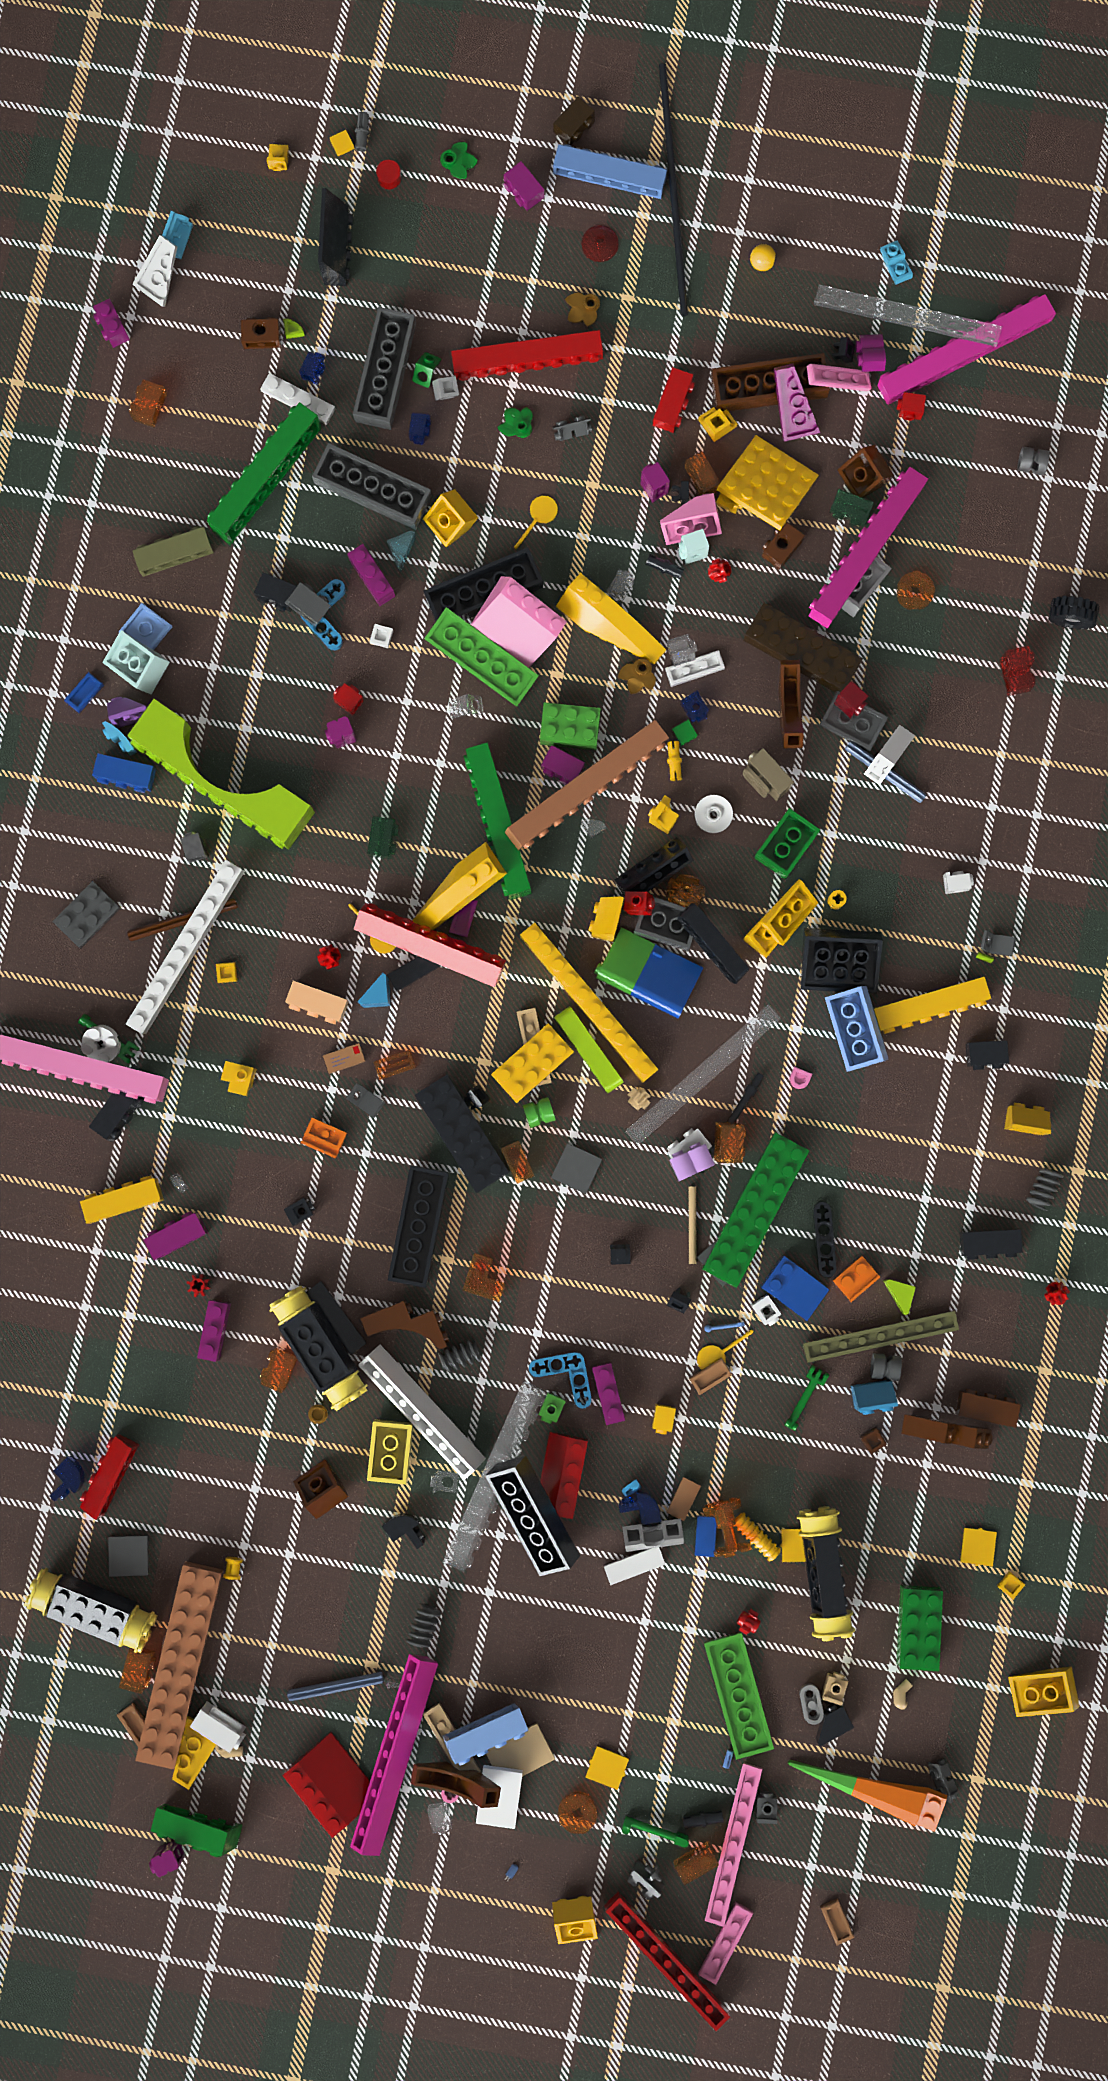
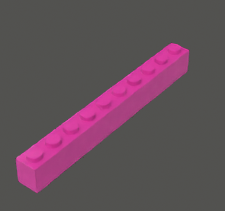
M1046 294L1041 297L1035 296L1028 301L1029 303L1025 305H1017L1007 314L1005 312L1001 313L995 318L996 320L992 322L986 321L974 331L972 329L968 330L962 337L949 340L941 348L940 346L933 348L925 356L919 355L912 363L908 365L904 363L892 373H884L880 377L877 387L887 405L897 401L898 398L901 399L904 392L912 393L1051 322L1056 312Z
M909 467L906 473L904 471L901 472L896 480L899 482L897 486L892 485L887 493L888 499H883L877 507L880 510L878 514H872L868 520L869 527H864L858 535L860 538L858 543L856 541L853 542L848 550L851 552L849 556L844 555L838 564L841 568L838 571L836 569L829 577V580H831L830 584H824L819 592L821 594L819 600L815 598L809 608L812 610L808 616L822 626L828 628L928 481L927 477L915 469Z
M409 1654L350 1845L352 1849L361 1855L380 1856L438 1666L436 1661L427 1656Z

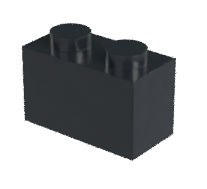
M263 572L254 594L258 598L257 601L267 605L270 603L275 605L274 608L279 611L285 612L287 610L291 612L292 609L285 602L297 586Z
M1007 1040L965 1044L967 1067H973V1070H984V1066H992V1069L1004 1068V1065L1009 1064Z

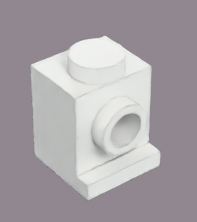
M963 871L953 872L952 876H950V872H946L943 875L946 894L969 891L972 888L971 886L974 885L973 875L969 873L964 874Z
M766 1294L751 1304V1307L764 1325L769 1324L771 1326L779 1320L778 1316L781 1313L769 1295ZM766 1307L770 1309L768 1315L763 1313V1309Z

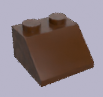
M875 445L863 447L838 469V472L857 501L878 490L894 477V474Z
M325 1459L293 1481L305 1508L316 1519L349 1497L342 1482Z

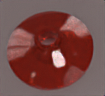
M598 225L591 227L585 232L581 245L587 258L595 262H605L614 257L618 250L619 242L616 233L607 226ZM603 239V242L598 243L597 240Z

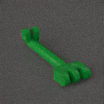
M87 1014L82 1015L78 1021L83 1027L91 1028L98 1026L90 1020L91 1017ZM128 1041L126 1045L120 1042L121 1052L118 1054V1057L129 1064L131 1060L125 1057V1055L129 1054L131 1057H134L136 1054L130 1051V1048L132 1047L135 1051H138L140 1048L131 1041Z
M814 1365L810 1367L806 1374V1377L811 1379L790 1418L784 1424L794 1431L798 1427L796 1422L816 1385L824 1386L829 1377V1374L825 1373L822 1379L819 1378L823 1371L821 1369H818L814 1375L813 1372L816 1368Z
M628 1816L625 1817L622 1826L623 1834H628L631 1827L674 1841L675 1845L684 1848L689 1845V1836L680 1832L673 1833Z

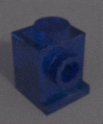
M309 351L299 370L301 378L319 385L318 377L319 375L322 376L325 370V357L318 352L312 353Z
M411 414L410 441L419 445L425 443L426 436L429 437L432 422L430 415Z
M698 690L681 700L680 705L692 723L695 721L699 723L708 717L709 709L699 695ZM697 704L700 708L695 710L693 705Z

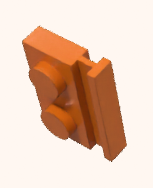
M311 1118L300 1143L336 1159L348 1133Z
M860 1256L832 1281L852 1302L876 1282L880 1276L866 1259Z

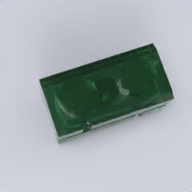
M838 489L829 513H832V517L842 521L843 518L850 520V524L853 526H865L874 502Z
M372 817L367 851L369 857L390 860L391 856L395 855L396 844L393 843L394 836H398L399 825H396L395 819Z

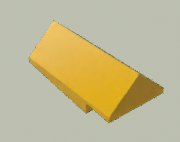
M799 879L748 932L743 940L763 957L767 958L777 944L783 946L815 908L818 901L802 880Z

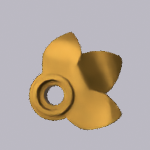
M578 292L569 295L565 299L572 307L568 315L569 322L579 323L583 321L588 327L596 321V311L600 307V300L596 295H583ZM589 302H593V303H594L593 306H588L587 304H588Z
M644 658L636 660L634 664H626L618 674L619 679L628 680L627 685L630 694L640 692L643 687L652 690L656 683V678L651 672L652 665ZM643 665L646 670L640 671L639 667Z

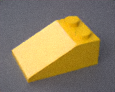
M601 897L600 902L595 903L593 913H596L595 921L591 920L589 931L592 932L591 937L614 942L624 897Z
M1072 1667L1052 1668L1008 1677L1016 1717L1074 1712L1080 1707Z

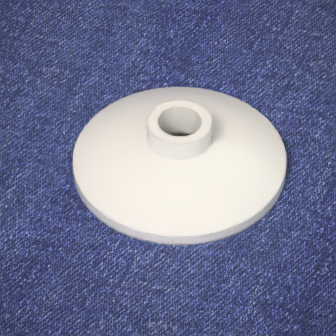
M718 795L704 797L699 801L695 809L697 824L701 829L709 833H718L725 830L733 818V810L730 803ZM712 812L717 814V817L714 819L710 817Z

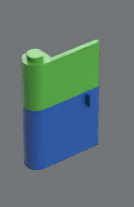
M621 927L603 964L599 963L594 973L597 974L596 979L669 1015L679 1018L703 967Z

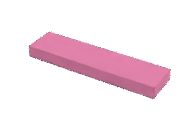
M809 364L807 366L809 385L869 391L871 389L869 372L818 364Z
M735 1901L726 1918L724 1927L721 1928L698 1972L699 1976L715 1985L717 1984L753 1915L752 1910Z

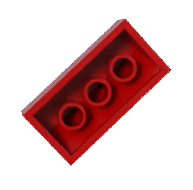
M550 1432L540 1482L559 1517L573 1519L588 1439Z
M120 1434L110 1438L106 1446L108 1451L106 1455L101 1456L97 1464L100 1467L97 1473L94 1472L89 1480L91 1485L88 1491L85 1490L80 1498V1501H82L80 1508L95 1520L105 1515L140 1445Z

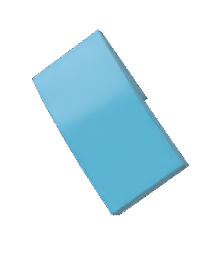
M898 240L880 247L884 262L895 285L913 278V272L905 260V253Z
M106 721L102 723L105 727L102 731L108 740L111 739L114 743L118 742L122 751H127L130 756L137 753L134 746L130 744V741L121 731Z

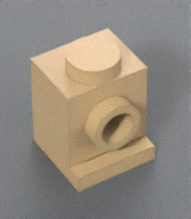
M833 1672V1674L827 1673L821 1693L823 1700L842 1706L848 1685L847 1679L844 1678L845 1675L838 1672ZM835 1685L839 1686V1690L837 1692L833 1691V1687Z

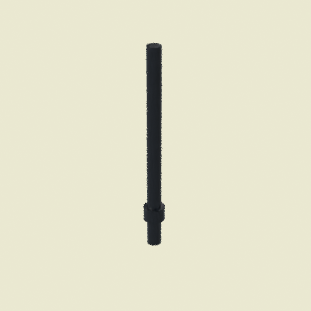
M759 1072L751 1084H748L745 1088L743 1097L709 1149L712 1159L750 1098L754 1097L758 1091L757 1087L764 1077Z

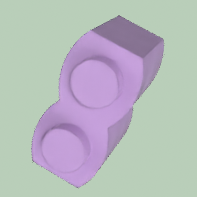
M699 1142L690 1146V1151L683 1153L681 1150L672 1154L673 1159L669 1161L678 1181L715 1165L706 1144L701 1145Z

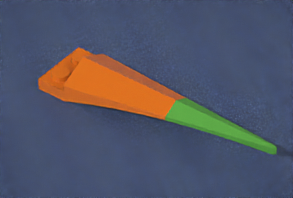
M793 1760L788 1761L790 1766L913 1826L917 1824L934 1832L947 1800L946 1794L927 1787L873 1780Z

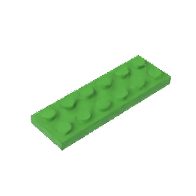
M447 607L424 638L516 707L539 676Z
M742 1632L704 1642L736 1760L773 1750V1743Z

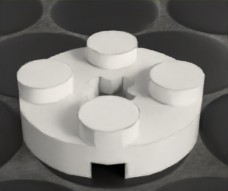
M98 1025L89 1028L84 1033L81 1051L89 1058L109 1062L120 1052L121 1043L117 1038V1033L111 1027ZM100 1040H102V1041H103V1045L105 1046V1048H104V1047L101 1048V1047L97 1044V1042H99Z

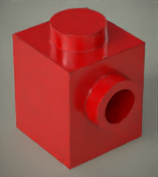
M904 392L901 399L898 398L896 410H899V417L908 421L914 419L921 420L924 414L926 395Z
M344 683L342 687L338 686L333 693L335 703L351 715H354L364 702L363 696L359 694L360 691L352 684L348 686Z
M625 892L624 911L629 915H652L655 900L648 892Z

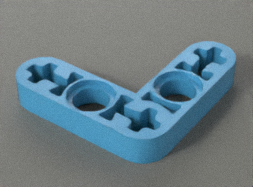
M332 580L317 595L326 597L329 601L328 604L333 606L344 596L346 591L345 585L341 580ZM333 586H340L341 591L339 593L337 591L333 592ZM327 591H329L330 594L332 593L333 599H331L329 594L326 593ZM301 616L307 626L330 650L335 651L341 648L343 644L342 637L324 617H322L319 623H325L327 626L326 630L318 632L316 626ZM329 632L334 639L338 638V644L332 643L330 645L331 641L327 636Z
M571 1352L535 1359L530 1363L529 1372L534 1377L569 1371L575 1404L579 1408H586L591 1404L584 1357L581 1353ZM574 1355H577V1358H581L578 1366L570 1363L568 1364L569 1368L565 1369L563 1357H567V1361L572 1360ZM554 1359H559L562 1362V1367L559 1370H554L551 1367V1362ZM548 1360L550 1372H546V1368L541 1369L540 1373L532 1370L535 1363H539V1366L545 1365L544 1361ZM578 1374L583 1375L585 1378L584 1384L580 1386L574 1383V1377ZM587 1387V1391L583 1390V1393L589 1399L586 1400V1404L582 1405L581 1402L577 1401L580 1398V1392H575V1389Z

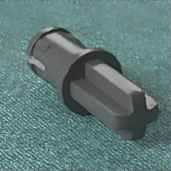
M367 112L358 113L357 128L355 129V150L360 152L367 150V136L370 134L368 130L369 114Z

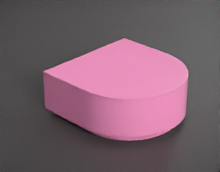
M794 1067L790 1075L791 1085L796 1089L806 1087L812 1073Z

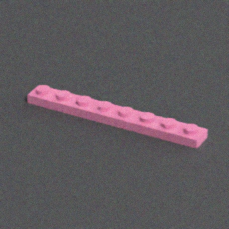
M745 1762L742 1766L705 1921L724 1927L763 1770L761 1767Z

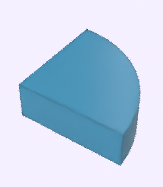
M636 1479L623 1488L622 1493L625 1497H628L640 1490L641 1485Z

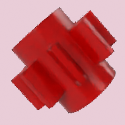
M720 558L713 560L712 565H709L708 568L709 577L714 582L719 581V583L727 581V577L731 574L730 564L724 559L720 560Z
M332 944L319 949L320 954L317 957L321 966H326L328 970L340 965L338 961L341 958V954L338 948H332Z
M194 1274L192 1275L193 1280L187 1282L190 1285L188 1292H195L194 1297H197L199 1293L202 1296H206L205 1290L211 1289L208 1286L210 1279L205 1280L203 1278L204 1274H200L199 1278ZM197 1282H202V1283H203V1285L201 1286V1289H200V1288H199V1289H196V1288H195V1286L197 1285Z
M1062 1281L1059 1283L1052 1282L1045 1288L1048 1293H1045L1044 1296L1047 1301H1050L1052 1306L1054 1304L1062 1305L1069 1299L1066 1294H1069L1070 1291L1067 1286H1064Z
M752 1609L748 1610V1612L743 1610L736 1622L740 1625L739 1631L746 1635L750 1632L755 1633L761 1623V1620L757 1617L759 1613Z

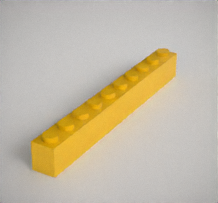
M534 922L522 932L520 938L642 1083L655 1074L658 1068Z

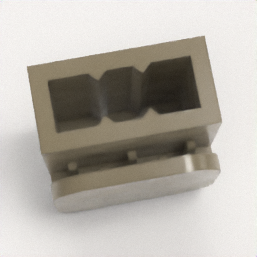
M764 748L760 751L755 750L748 757V764L743 771V776L763 798L770 794L777 802L791 789L794 781Z

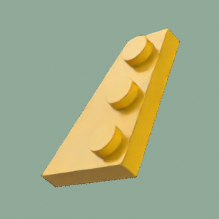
M190 1716L186 1720L179 1755L172 1780L188 1790L216 1746L215 1743L190 1727L194 1721Z

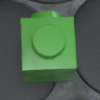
M548 1392L539 1411V1415L542 1416L541 1420L549 1424L552 1421L557 1422L566 1399Z

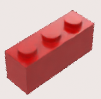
M672 367L653 418V426L674 433L676 427H680L683 418L680 416L681 412L686 410L689 399H686L687 395L693 392L695 386L693 374Z

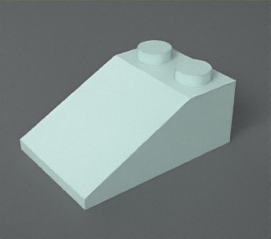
M121 630L102 663L136 689L152 694L170 662L159 653Z

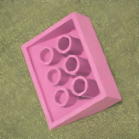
M501 576L471 625L529 668L557 638L567 621L512 577Z

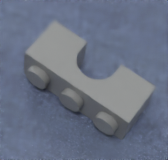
M681 1519L661 1521L660 1525L653 1527H643L642 1524L622 1527L626 1552L684 1544Z

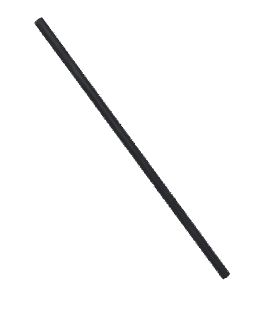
M662 63L659 64L680 313L682 317L688 316L669 91L666 64Z

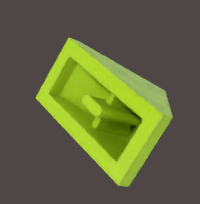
M885 1279L884 1283L902 1315L909 1314L916 1287Z

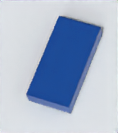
M88 672L64 701L80 714L104 685Z
M697 1515L695 1556H715L717 1517Z

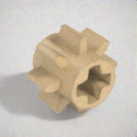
M641 1087L638 1090L633 1088L628 1093L630 1097L628 1103L636 1110H639L641 1107L645 1110L651 1103L648 1100L651 1096Z

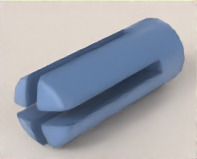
M727 1750L723 1763L724 1768L729 1769L734 1751Z

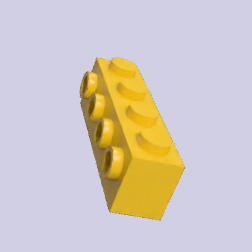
M146 1176L140 1178V1182L133 1184V1181L122 1184V1188L117 1190L112 1187L103 1190L104 1194L96 1196V1193L84 1196L85 1200L80 1201L86 1224L163 1201L164 1198L158 1178Z

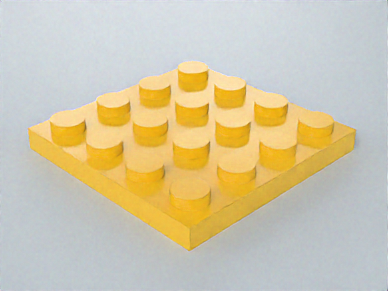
M755 435L721 481L717 491L780 531L819 475Z

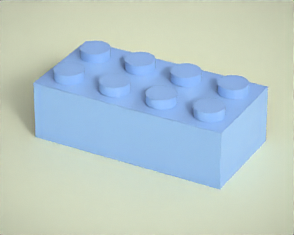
M860 986L825 997L847 1072L889 1060L867 986Z
M513 1703L442 1737L453 1762L463 1765L469 1762L472 1756H483L489 1752L488 1749L494 1746L500 1748L507 1744V1740L512 1738L517 1740L524 1737L525 1732L529 1730L520 1708Z

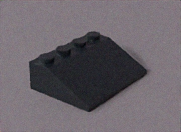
M322 188L318 263L324 285L347 286V279H350L348 261H351L349 243H352L350 225H353V214H350L349 206L327 188Z
M804 928L800 989L844 992L860 986H867L868 993L877 994L883 944L881 932Z

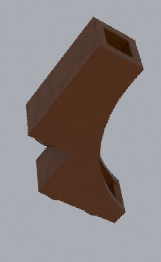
M780 660L779 698L783 748H803L804 731L800 698V660Z
M405 1300L360 1318L367 1336L385 1330L402 1329L425 1336L439 1349L447 1347V1342L450 1341L446 1330L442 1331L440 1324L443 1322L439 1312L435 1313L434 1310L412 1318L411 1314H414L410 1303H406Z
M904 1414L901 1434L974 1449H989L993 1439L991 1429Z
M448 1762L416 1763L413 1765L410 1783L414 1786L450 1792L473 1802L480 1808L498 1807L501 1787L477 1770H458Z

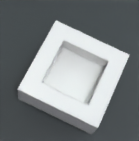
M375 624L370 644L389 648L393 629Z

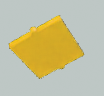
M964 1527L960 1562L974 1564L975 1566L985 1565L993 1567L997 1532L983 1530L982 1528Z
M781 1529L782 1543L780 1547L782 1548V1562H805L802 1536H799L801 1529Z
M597 1746L592 1759L589 1760L590 1765L585 1777L618 1790L622 1777L625 1776L624 1771L629 1758Z

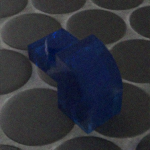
M71 1455L53 1470L63 1481L50 1495L54 1502L59 1499L64 1500L71 1493L69 1489L75 1494L83 1486L85 1478L83 1468Z
M636 1491V1500H633V1497L621 1499L622 1502L618 1503L620 1513L639 1510L642 1525L661 1522L658 1504L654 1497L646 1492Z

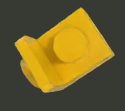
M269 144V157H267L269 169L274 171L287 170L288 145Z
M720 493L716 501L718 506L734 514L737 513L738 509L742 510L743 508L722 493Z

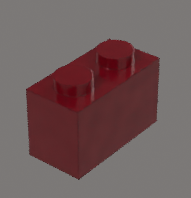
M851 681L838 694L834 704L851 719L854 715L859 716L865 709V706L868 704L866 702L868 695Z

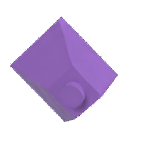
M122 697L113 698L112 702L107 703L108 718L116 728L137 723L147 709L143 704Z

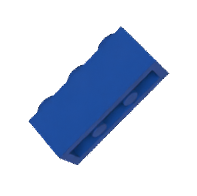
M97 754L92 776L101 784L108 785V782L115 783V786L126 789L129 786L133 787L134 791L145 793V790H152L156 769L151 765Z

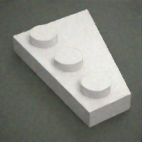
M160 235L132 285L162 307H165L177 246Z

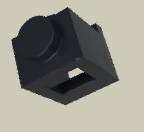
M306 1198L284 1209L292 1226H296L314 1216L313 1211L316 1210L312 1201H307ZM301 1207L305 1209L303 1215H300L298 1212Z
M629 1244L610 1245L611 1265L631 1264Z

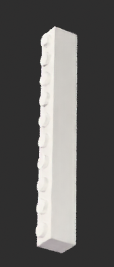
M227 860L224 861L126 1025L141 1034H147L243 876L244 870Z

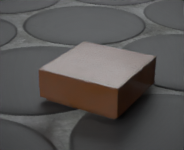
M877 1427L860 1437L870 1454L887 1445Z

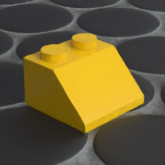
M455 489L442 493L423 517L425 523L445 547H448L466 533L478 519V516Z
M1014 1103V1106L1011 1105L1007 1108L1004 1129L1037 1135L1051 1134L1050 1112L1044 1111V1107L1033 1106V1109L1025 1108V1104Z
M580 1896L577 1899H560L557 1902H552L558 1944L598 1939L591 1897Z

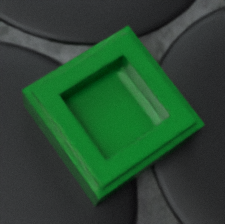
M689 720L672 728L681 746L698 737Z

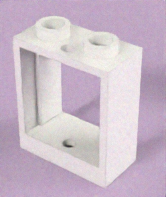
M899 725L864 774L880 785L915 735Z
M208 1701L190 1726L229 1753L233 1748L237 1750L246 1736L243 1733L246 1726Z

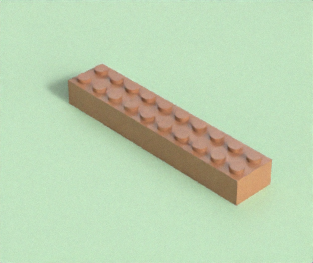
M187 1561L182 1566L135 1761L174 1769L176 1766L223 1569Z

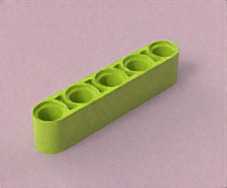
M570 1006L554 1017L607 1093H610L624 1083Z

